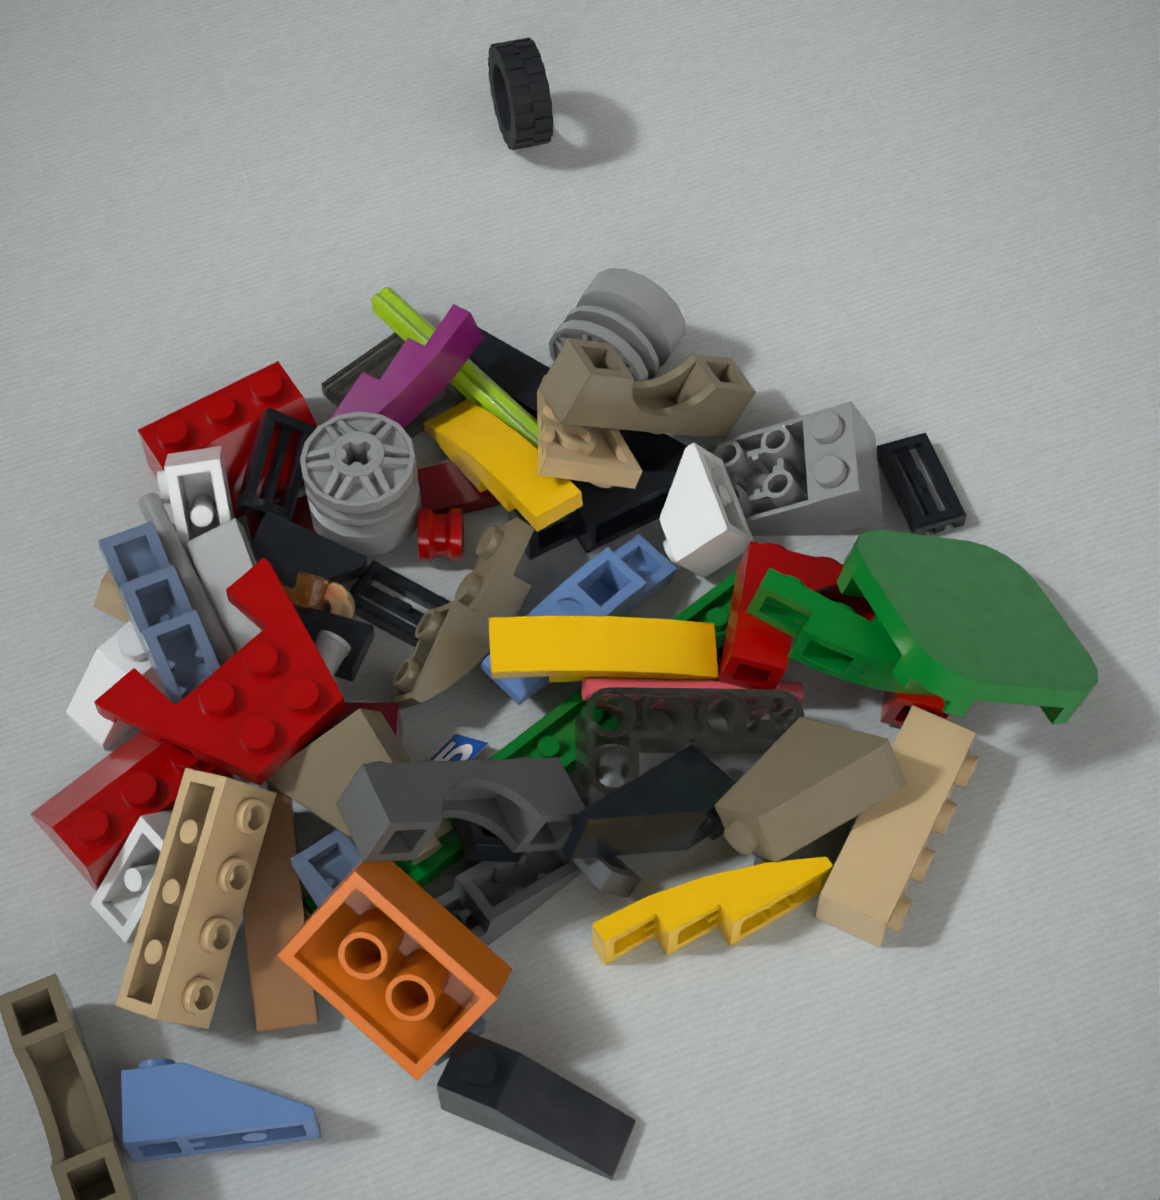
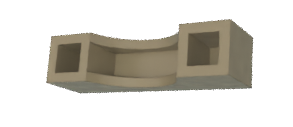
M572 338L566 340L539 387L552 408L554 416L561 424L571 427L588 426L608 428L614 431L631 430L657 435L664 433L686 435L693 438L708 437L726 439L756 393L732 358L693 353L675 369L662 376L650 380L634 381L632 374L611 343Z
M56 973L0 995L2 1019L13 1052L33 1095L47 1136L52 1157V1165L50 1167L61 1200H139L72 1001Z

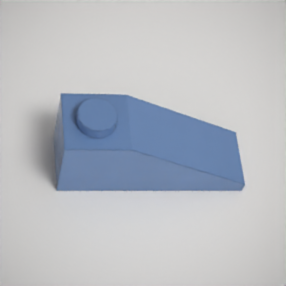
M167 1058L149 1059L141 1062L139 1068L121 1070L123 1145L134 1163L321 1139L320 1125L314 1108L295 1100L184 1062L176 1063L174 1060Z

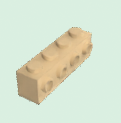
M185 768L115 1006L155 1020L209 1030L277 793L228 777Z

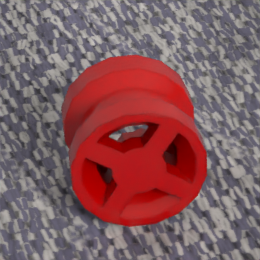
M419 508L418 554L420 562H431L436 556H447L452 562H463V508H451L447 513H435L431 508Z

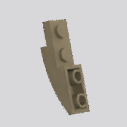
M516 517L496 527L491 526L486 530L476 548V554L480 557L473 572L469 573L460 583L455 594V601L428 610L418 623L415 637L419 640L411 657L406 658L401 663L394 675L392 684L396 687L390 703H399V709L401 710L427 701L464 677L490 652L489 618L515 617L531 588L530 584L514 574L534 531L532 526Z

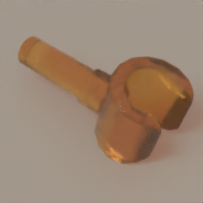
M299 572L295 587L282 586L293 604L308 608L323 602L329 581L315 574Z

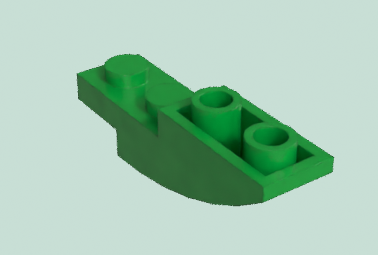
M772 568L768 569L746 612L796 639L787 655L788 657L817 671L865 687L895 693L935 695L919 683L911 682L908 688L904 689L891 672L902 654L876 614L869 621L858 615L850 606L834 602L809 589L796 577L783 575Z

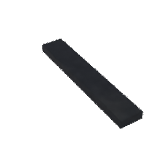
M479 328L484 338L469 359L537 420V391L544 375H547L550 368ZM619 430L642 470L675 472L676 474L684 450L688 446L664 433L657 435L642 431Z

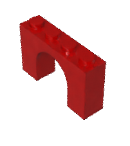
M750 541L737 567L718 681L772 695L787 670L789 658L787 655L790 651L792 636L746 612L769 568L783 575L796 577L809 589L834 602L850 606L858 615L871 621L875 612L866 598L841 595L836 580L841 574L844 564H840L837 560L830 557H813L789 551L775 543L762 544ZM884 691L880 722L902 727L912 705L944 719L949 714L943 712L946 703L937 695Z

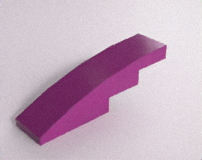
M453 304L425 346L408 338L379 380L362 372L331 418L357 411L376 413L399 423L404 429L451 382L484 337L471 312Z

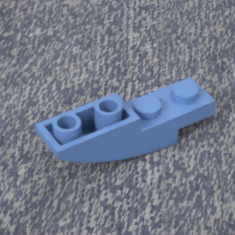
M637 534L614 552L608 547L566 579L527 616L625 617L673 580L677 568L646 539ZM489 654L483 660L480 668L491 678ZM549 676L492 680L520 705L549 683Z

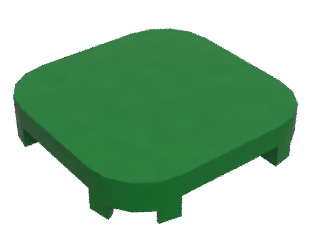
M884 529L867 530L857 538L844 560L843 570L836 580L841 595L866 598L902 654L891 672L904 689L908 688L911 682L919 683L931 693L941 697L946 703L943 708V712L946 714L964 717L974 701L977 700L1040 706L1052 725L1067 723L1072 714L1083 704L1098 683V669L1091 656L1038 583L1022 566L989 546L966 540Z

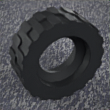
M530 37L491 44V48L488 51L490 90L495 115L504 142L510 150L550 143L554 125L552 100L546 70L536 43Z

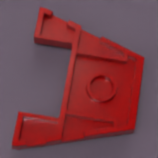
M262 558L226 589L228 601L262 631L178 704H173L140 672L133 668L94 701L98 713L103 718L114 723L120 720L140 729L141 734L160 743L163 740L191 751L193 757L259 786L346 708L340 689L270 562L265 558Z

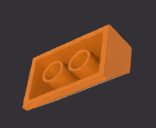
M361 859L277 955L417 1081L498 999L512 971V968L393 861L363 863Z

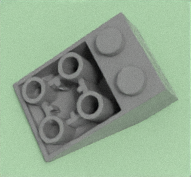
M852 401L707 445V451L722 459L752 536L836 535L883 522L875 433Z

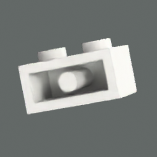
M222 446L168 454L164 466L165 470L157 471L162 503H171L175 522L172 523L195 571L196 568L186 542L234 519Z

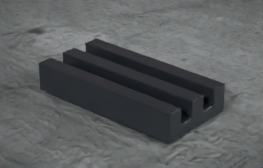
M269 407L261 413L235 506L236 509L244 512L250 509L256 512L255 516L262 519L268 510L289 521L292 520L303 479L300 457L304 443L316 429L315 426ZM276 424L279 425L261 495L258 498L255 496ZM293 431L298 433L278 506L272 502L283 467L290 435Z
M926 432L877 446L878 463L913 534L925 535L926 530L933 529L934 534L945 530V526L951 523L954 528L964 525L967 515ZM916 449L945 508L944 511L939 512L927 488V482L909 450ZM894 454L897 455L926 516L922 515Z
M375 560L371 562L349 591L355 602V615L413 647H416L419 640L415 637L416 627L361 597L363 596L416 626L424 616V613L414 609L411 604L402 599L392 597L372 586L373 581L379 582L428 610L450 603L445 598Z

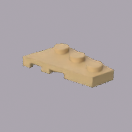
M538 389V475L590 482L601 488L618 486L635 489L643 471L620 432L608 428L571 427L561 424L554 416L552 408L542 392Z

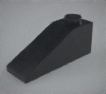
M691 744L582 810L577 817L562 852L569 859L688 850L706 837L715 840L724 833L725 828L714 805L736 782Z
M466 1031L458 1039L437 1083L442 1110L610 1180L614 1177L636 1124V1120L522 1053L469 1031Z

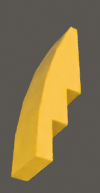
M465 400L423 423L426 433L480 493L488 489L508 512L516 508L537 532L583 506L582 492L569 479L538 475V449L495 415L476 404Z
M616 616L489 618L492 679L549 676V683L582 681L583 678L718 680L714 623Z
M826 856L767 862L698 878L647 896L592 923V947L602 963L606 965L655 937L668 956L715 928L719 929L729 946L820 895L833 865Z

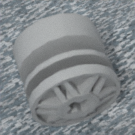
M609 268L597 274L581 296L576 308L569 312L564 322L554 332L549 341L550 357L554 362L568 338L611 343L632 374L634 381L650 380L655 378L659 372V367L665 364L685 335V319L677 303L663 288L649 278L628 269Z
M357 411L337 415L319 425L304 443L300 464L312 522L317 534L366 557L387 553L406 542L418 527L419 508H422L412 439L401 425L381 414Z

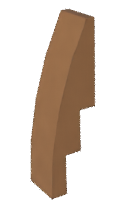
M278 789L269 790L277 794L243 908L246 948L257 1032L319 1022L315 990L277 957L282 948L307 921L303 900L306 898L304 884L291 865V858L299 853L292 798Z

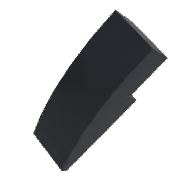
M642 470L643 472L635 489L618 486L601 488L590 482L570 480L582 492L583 506L538 532L534 529L524 551L529 560H532L577 538L585 552L589 553L659 519L676 475L675 472ZM516 508L508 512L509 520L518 517L532 526Z

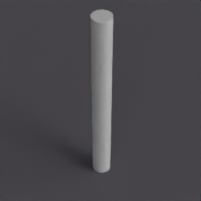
M146 494L140 498L138 505L146 522H153L171 565L174 564L193 610L196 609L219 665L222 666L235 654L158 494Z

